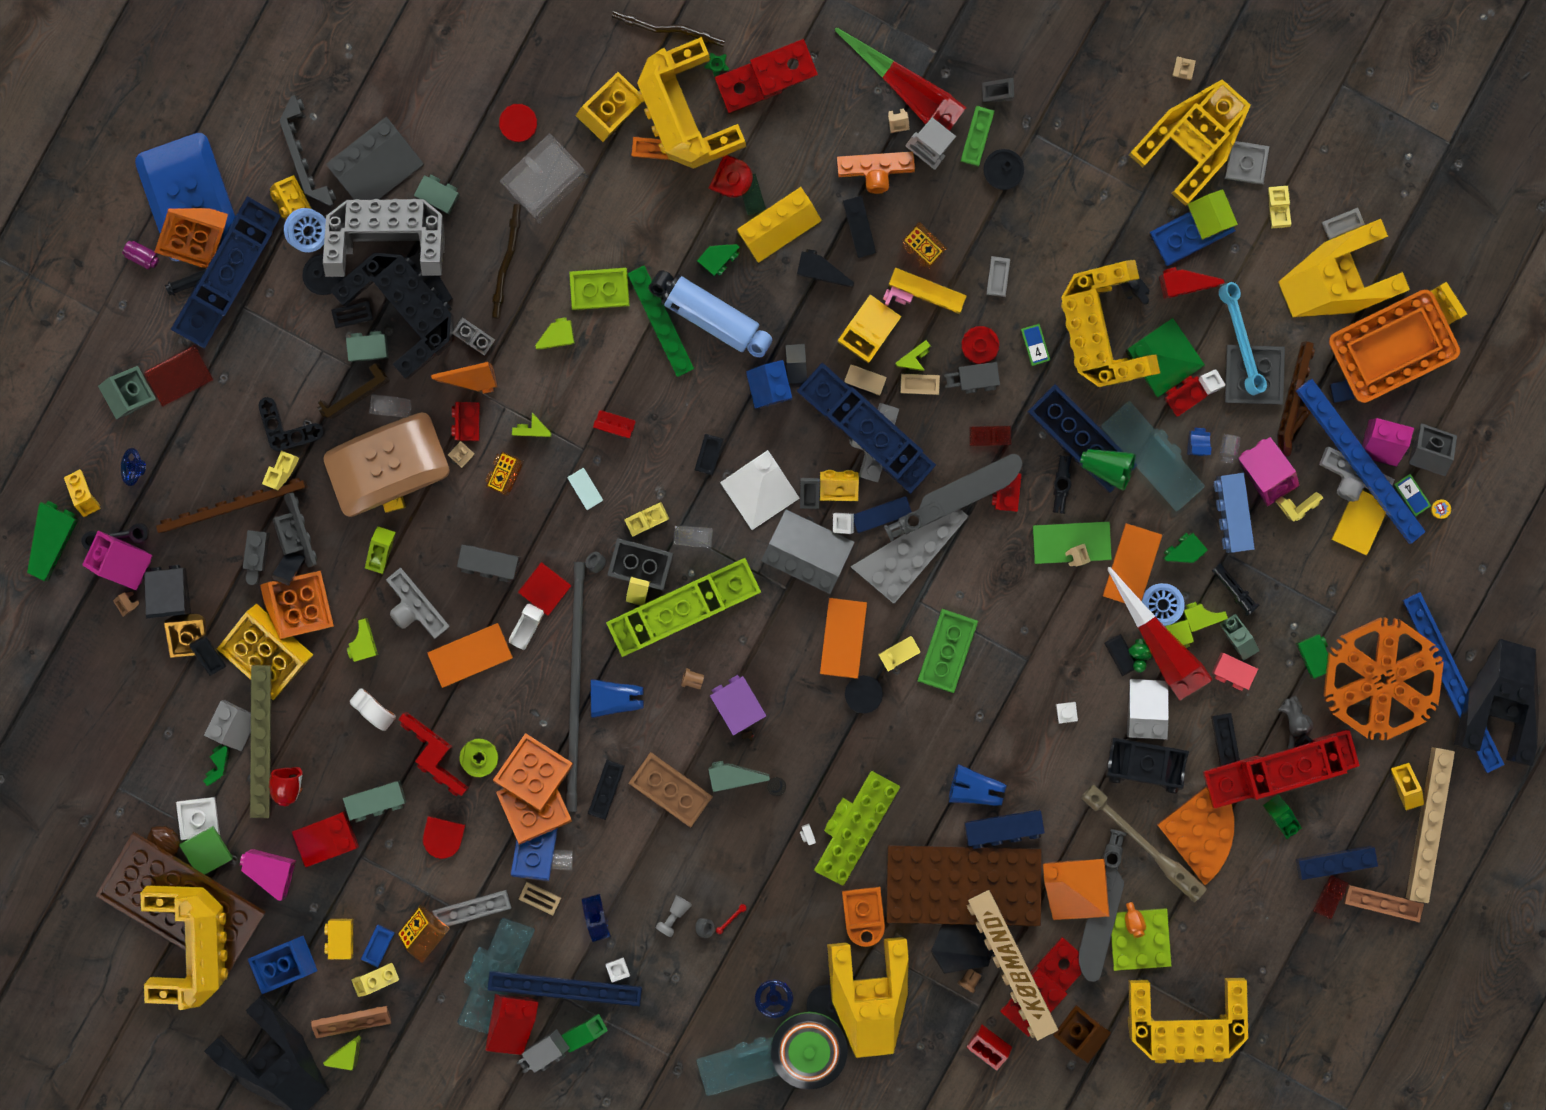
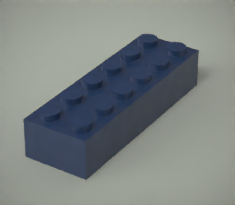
M1056 384L1027 411L1081 467L1083 463H1080L1082 453L1087 452L1088 449L1124 452ZM1084 469L1108 493L1115 488L1113 485Z

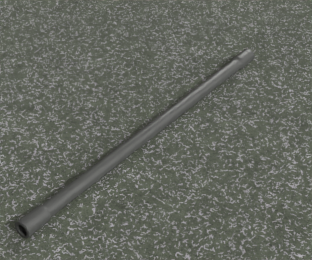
M574 562L573 572L574 601L568 760L573 763V767L568 772L566 808L570 812L577 811L585 562Z

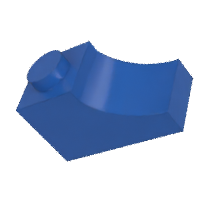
M1194 428V431H1189L1187 455H1211L1210 432H1206L1205 428Z

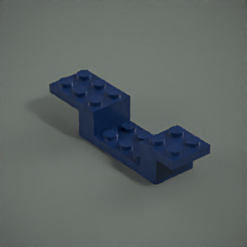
M246 197L201 279L198 280L171 327L172 331L205 349L222 317L226 315L271 237L272 230L281 215L250 197Z
M821 363L797 390L805 400L835 427L845 432L883 467L882 469L910 494L936 466L934 462L922 453L923 450L859 392L853 387L850 388L824 363Z

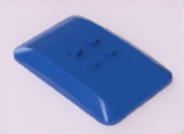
M195 133L138 154L135 164L159 233H161L168 209L210 208L228 214L218 245L219 248L228 232L229 226L235 218V213L207 136L203 133ZM170 258V259H172L173 261H177V262L180 261V260H177V259H174V258Z

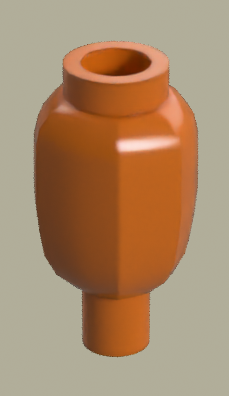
M1133 902L1127 903L1128 912L1125 915L1127 930L1130 934H1133L1134 938L1142 937L1145 935L1144 931L1146 930L1143 915L1135 909Z

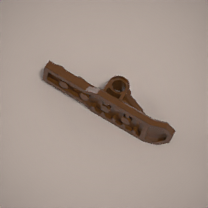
M1307 341L1301 342L1277 434L1278 448L1284 456L1291 455L1294 433L1302 426L1307 417L1312 414L1296 393V390L1304 384L1305 378L1309 376V362L1315 353L1314 343Z

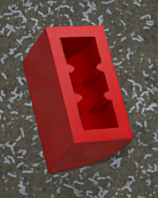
M984 1025L978 1028L966 1047L996 1071L1008 1059L1012 1050V1046Z

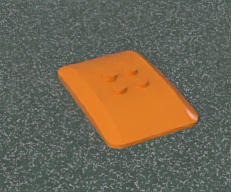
M1425 289L1333 333L1329 338L1331 350L1355 398L1361 403L1369 402L1455 360L1460 354V347L1434 294Z

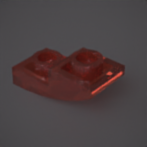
M1011 426L970 427V446L1011 445Z
M1330 875L1313 912L1332 919L1349 883Z

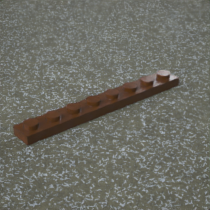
M300 478L288 481L289 485L282 486L279 490L270 487V491L263 492V489L252 492L253 496L245 498V495L233 498L234 502L228 504L226 501L216 503V507L208 509V506L197 509L198 513L190 515V512L178 515L179 519L173 521L171 518L161 520V524L157 525L156 528L158 533H165L308 487L306 481H300Z

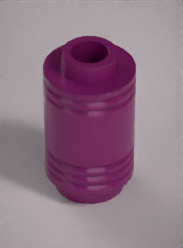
M128 241L122 251L126 259L148 270L155 268L159 262L158 253H154L155 251L135 241Z

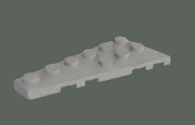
M959 509L911 533L903 534L850 567L894 604L969 516Z

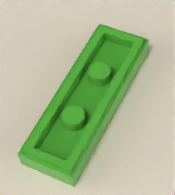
M976 106L960 162L979 167L994 110Z

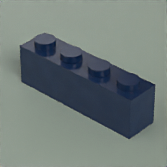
M1040 809L964 822L967 843L973 849L982 848L985 843H991L992 846L1003 844V840L1010 839V842L1022 841L1021 837L1029 836V839H1036L1041 837L1040 834H1045Z
M1373 846L1296 859L1298 876L1301 880L1378 866L1375 847Z

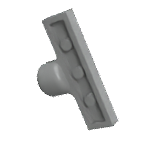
M879 403L878 410L895 425L899 409ZM851 438L849 439L850 445L852 447L863 450L855 441H853ZM863 450L865 455L859 477L878 482L882 466Z
M1331 447L1325 448L1319 465L1341 476L1337 494L1348 501L1359 500L1363 488L1367 487L1341 452ZM1383 474L1389 483L1393 485L1395 479Z
M399 568L386 579V582L401 599V602L390 612L391 618L400 628L404 629L412 622L418 620L431 636L436 639L450 627L402 568Z

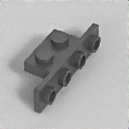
M293 492L284 495L289 514L275 517L272 520L283 554L287 555L302 550L307 568L317 565V556L311 548V538L304 527L305 519L300 514L298 498L294 496Z

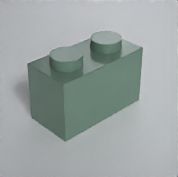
M431 174L429 177L424 175L414 196L418 199H424L431 206L450 215L460 196L456 192L458 188L448 183L444 186L439 183V178Z
M381 331L370 332V336H362V333L351 334L350 338H346L348 361L350 362L389 358L387 335L381 334Z

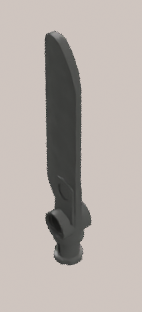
M1016 454L1008 455L925 495L918 510L899 518L897 522L889 526H884L890 540L893 541L895 537L903 533H911L1008 486L1015 480L1023 464L1021 458ZM911 516H916L919 519V523L915 527H911L908 524V519Z
M1110 829L1109 844H1106L1102 859H1105L1110 916L1087 918L1079 948L1081 972L1086 980L1092 982L1099 980L1101 977L1124 887V881L1118 872V867L1121 863L1124 836H1127V833ZM1111 853H1114L1117 857L1114 864L1107 862V856Z

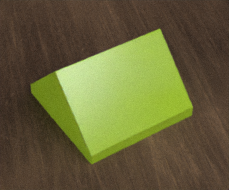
M1223 189L1187 204L1202 240L1238 225Z
M358 1035L329 1056L323 1064L328 1067L353 1070L358 1062L361 1037Z

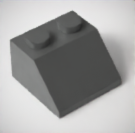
M1421 423L1411 449L1409 464L1446 476L1454 461L1457 435Z

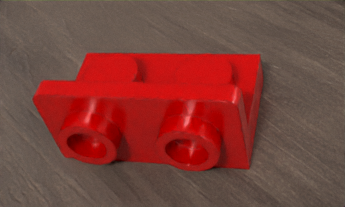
M1190 375L1182 381L1183 385L1177 389L1174 386L1166 392L1168 396L1164 400L1176 417L1209 396L1201 385L1198 376L1193 378Z
M455 402V406H452V417H455V425H452L451 429L452 437H455L456 441H480V402Z
M599 410L593 428L631 439L636 421Z
M1021 473L1008 486L996 491V494H992L991 505L995 506L994 510L1018 512Z

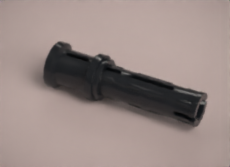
M1221 563L1211 570L1234 596V602L1244 609L1246 616L1260 606L1259 603H1255L1249 596L1248 590H1243Z

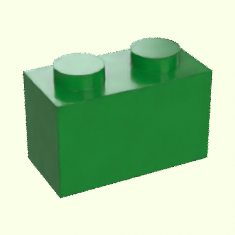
M1315 634L1297 642L1296 645L1310 677L1315 679L1326 674L1328 661L1326 647H1328L1324 636L1321 637L1320 634Z

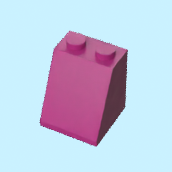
M1378 418L1370 419L1362 446L1373 461L1397 467L1410 446L1414 428Z
M1271 437L1259 441L1254 448L1244 451L1238 458L1240 466L1267 506L1300 486L1295 469Z
M98 531L82 566L98 576L137 590L138 586L142 583L146 568L151 563L152 555L138 547Z
M250 849L245 854H242L240 865L242 866L241 871L277 900L282 901L287 897L296 860L255 849Z

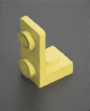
M1315 492L1298 507L1289 498L1280 497L1275 502L1287 518L1294 522L1295 520L1302 519L1305 516V512L1310 508L1317 507L1323 496Z
M910 636L878 655L889 672L899 664L919 654L920 650L913 637Z
M389 963L370 973L355 977L351 981L357 996L361 997L399 981L393 963Z

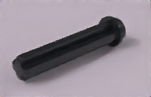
M205 270L172 283L169 281L165 285L169 296H176V293L196 286Z

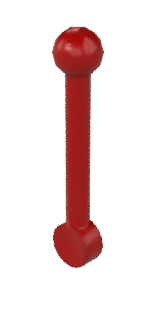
M741 904L739 909L721 927L716 928V933L722 934L723 929L741 912L746 911V905Z

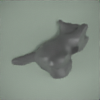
M1297 696L1285 699L1278 709L1279 712H1284L1288 716L1290 731L1288 749L1294 748L1295 738L1313 729V721L1308 715L1302 713L1303 707Z

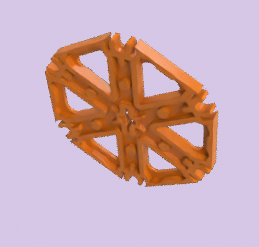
M1380 617L1341 635L1340 637L1345 639L1346 642L1344 643L1342 640L1337 639L1336 641L1341 647L1338 650L1333 647L1330 648L1336 656L1328 652L1323 696L1326 697V702L1334 701V704L1328 708L1330 711H1334L1331 712L1333 715L1367 739L1369 733L1371 740H1374L1375 733H1380V740H1384V738L1388 740L1427 722L1421 716L1423 715L1425 718L1430 719L1431 717L1426 713L1427 709L1431 708L1436 711V707L1431 702L1437 706L1439 705L1444 662L1441 656L1433 657V654L1439 651V649L1433 647L1436 646L1434 643L1400 619L1398 625V619L1396 618L1393 619L1392 625H1388V618L1384 617L1382 620ZM1373 631L1378 632L1375 661L1354 645L1357 638ZM1408 634L1421 644L1422 649L1396 662L1400 635ZM1339 663H1345L1363 676L1338 689L1334 685L1336 667ZM1426 670H1432L1434 673L1432 692L1428 696L1422 695L1404 681ZM1382 674L1389 676L1386 679V683L1378 682ZM1371 696L1368 723L1361 725L1348 716L1346 710L1349 706ZM1392 697L1414 713L1412 720L1397 727L1389 725Z

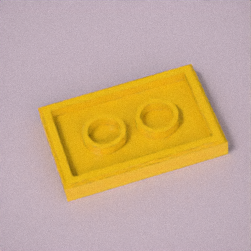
M1362 490L1359 500L1348 501L1331 540L1367 556L1386 512L1372 494Z

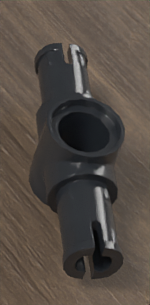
M1059 455L1058 472H1056L1055 480L1053 481V495H1055L1053 513H1058L1060 507L1059 513L1065 514L1066 497L1069 496L1071 488V474H1069L1072 457L1066 456L1065 460V456ZM1060 479H1064L1067 482V487L1064 490H1060L1057 487V482Z

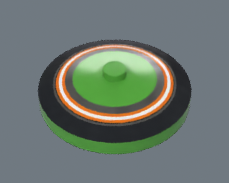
M816 1012L795 1014L782 1022L773 1036L771 1058L774 1068L784 1081L794 1087L801 1089L824 1087L840 1075L846 1064L848 1049L845 1035L835 1021L823 1014Z

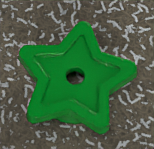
M710 53V62L704 67L712 70L714 77H717L721 71L729 70L725 64L726 54L716 56Z

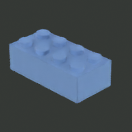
M1244 473L1216 477L1214 490L1219 495L1216 505L1217 510L1221 511L1222 519H1219L1220 530H1224L1225 538H1222L1223 549H1226L1227 553L1254 550Z

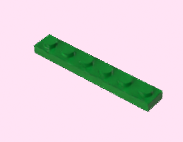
M645 265L627 273L676 376L679 377L694 370L664 305L661 304L660 297L653 295L648 288L652 280Z

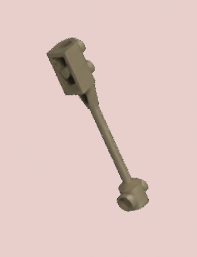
M1094 784L1081 796V799L1094 811H1104L1154 857L1159 867L1165 873L1164 876L1190 900L1196 902L1205 893L1207 888L1178 861L1175 862L1166 855L1159 853L1107 805L1108 797Z

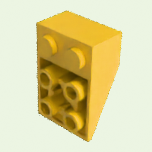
M869 295L837 342L869 364L902 316L872 295Z

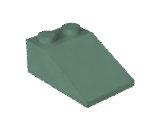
M723 761L713 762L712 766L708 769L713 792L770 780V775L767 773L729 763L724 764Z

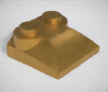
M199 614L178 615L166 619L164 622L170 658L195 655L189 644L206 635V621L204 617Z

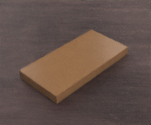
M650 752L628 783L690 828L713 797L652 752Z

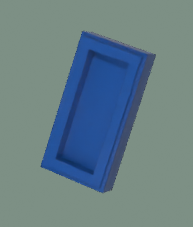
M378 924L361 960L378 968L395 932Z

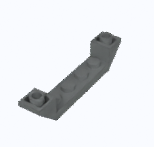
M293 95L280 118V124L304 193L333 207L335 206L334 201L337 200L333 189L330 190L329 187L324 186L313 190L316 187L312 176H308V162L306 158H302L300 153L303 151L300 140L296 141L294 133H297L294 123H290V120L304 116L302 110H305L302 99H298L297 96Z

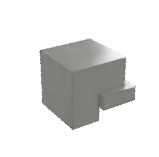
M932 117L919 133L915 132L905 146L935 170L945 158L944 152L956 136Z

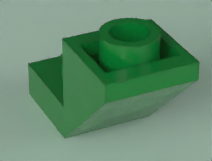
M220 744L212 750L214 754L210 758L218 770L213 768L205 774L207 778L203 781L206 786H210L226 774L230 747L226 745L223 747Z
M597 1014L583 1024L571 1028L561 1036L569 1046L568 1052L570 1053L597 1039L608 1030L600 1015Z

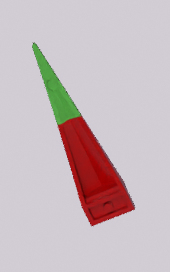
M835 28V32L896 91L925 125L933 117L949 131L952 129L967 107L938 86L841 29Z

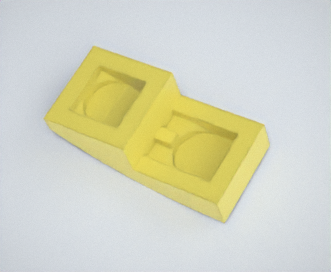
M1288 186L1269 187L1271 229L1291 227Z
M281 451L275 467L269 466L262 484L279 490L290 477L299 458Z
M662 502L624 520L633 537L669 520V517Z
M631 577L626 602L640 606L644 605L650 582Z

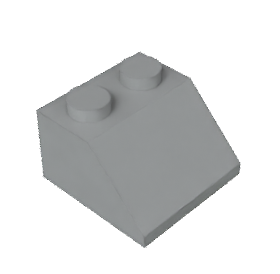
M222 700L204 736L220 744L242 751L251 734V713L226 700Z

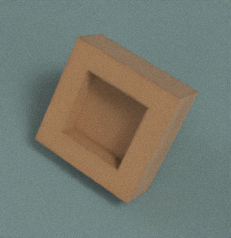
M124 592L113 600L123 617L139 605L138 601L131 603L129 600L134 595L133 592Z

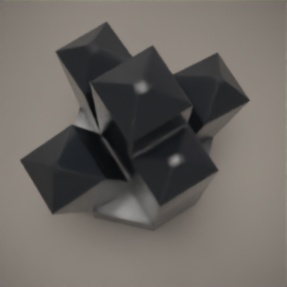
M1140 277L1137 280L1120 284L1126 299L1131 300L1134 294L1143 305L1149 303L1147 295H1149L1150 290Z

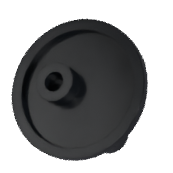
M999 149L987 157L983 169L984 176L987 182L994 188L1000 190L1011 189L1022 180L1024 163L1016 152L1009 149Z
M323 254L309 259L303 268L302 277L305 286L317 295L331 294L330 290L343 280V276H325Z
M820 985L813 989L807 999V1011L823 1014L838 1023L840 1020L832 1003L831 985Z

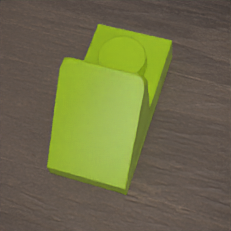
M925 340L897 361L895 365L900 368L924 371L916 357L919 356L921 359L928 354L930 344Z
M532 413L531 428H528V424H517V428H512L513 436L552 437V433L534 413Z

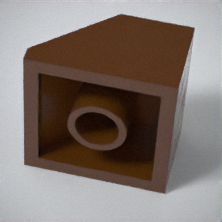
M1076 1005L1053 1036L1076 1056L1089 1063L1111 1032Z

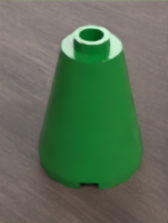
M1088 449L1087 452L1082 453L1080 463H1083L1082 467L1119 490H1125L1131 477V470L1135 465L1136 454Z

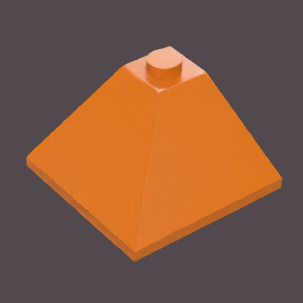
M210 208L168 209L154 253L207 268L217 251L228 214Z
M489 362L431 375L432 379L437 382L478 392L482 391L483 394L494 392L493 388L498 387L493 365Z
M321 571L295 576L290 586L278 581L260 585L264 604L279 639L334 627Z
M1105 859L1060 861L1043 864L1044 883L1053 920L1110 916Z

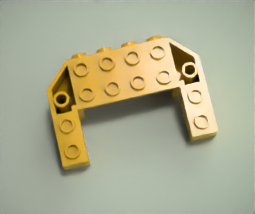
M702 37L669 51L663 48L650 56L637 82L640 89L637 92L640 102L645 101L647 108L644 111L648 120L652 119L654 126H651L655 137H660L662 143L658 145L662 154L666 153L668 159L693 169L747 147L738 124L702 138L677 81L676 74L710 61L709 53Z
M1135 260L1123 261L1076 273L1061 297L1062 310L1066 316V328L1070 334V347L1075 357L1074 365L1079 374L1098 387L1160 374L1157 355H1149L1128 360V358L1113 360L1099 297L1101 293L1112 291L1113 285L1139 279Z
M146 886L140 893L141 911L175 912V921L185 922L187 976L185 978L150 977L144 984L145 1003L178 1004V1010L200 1007L220 988L228 977V969L225 968L227 950H224V943H226L227 934L224 931L226 914L223 913V906L203 887Z
M1225 978V1015H1220V1019L1154 1021L1151 1017L1150 982L1148 980H1128L1129 1038L1151 1060H1155V1063H1166V1060L1184 1063L1186 1059H1193V1062H1205V1059H1213V1062H1223L1224 1058H1230L1248 1039L1247 980L1245 978Z

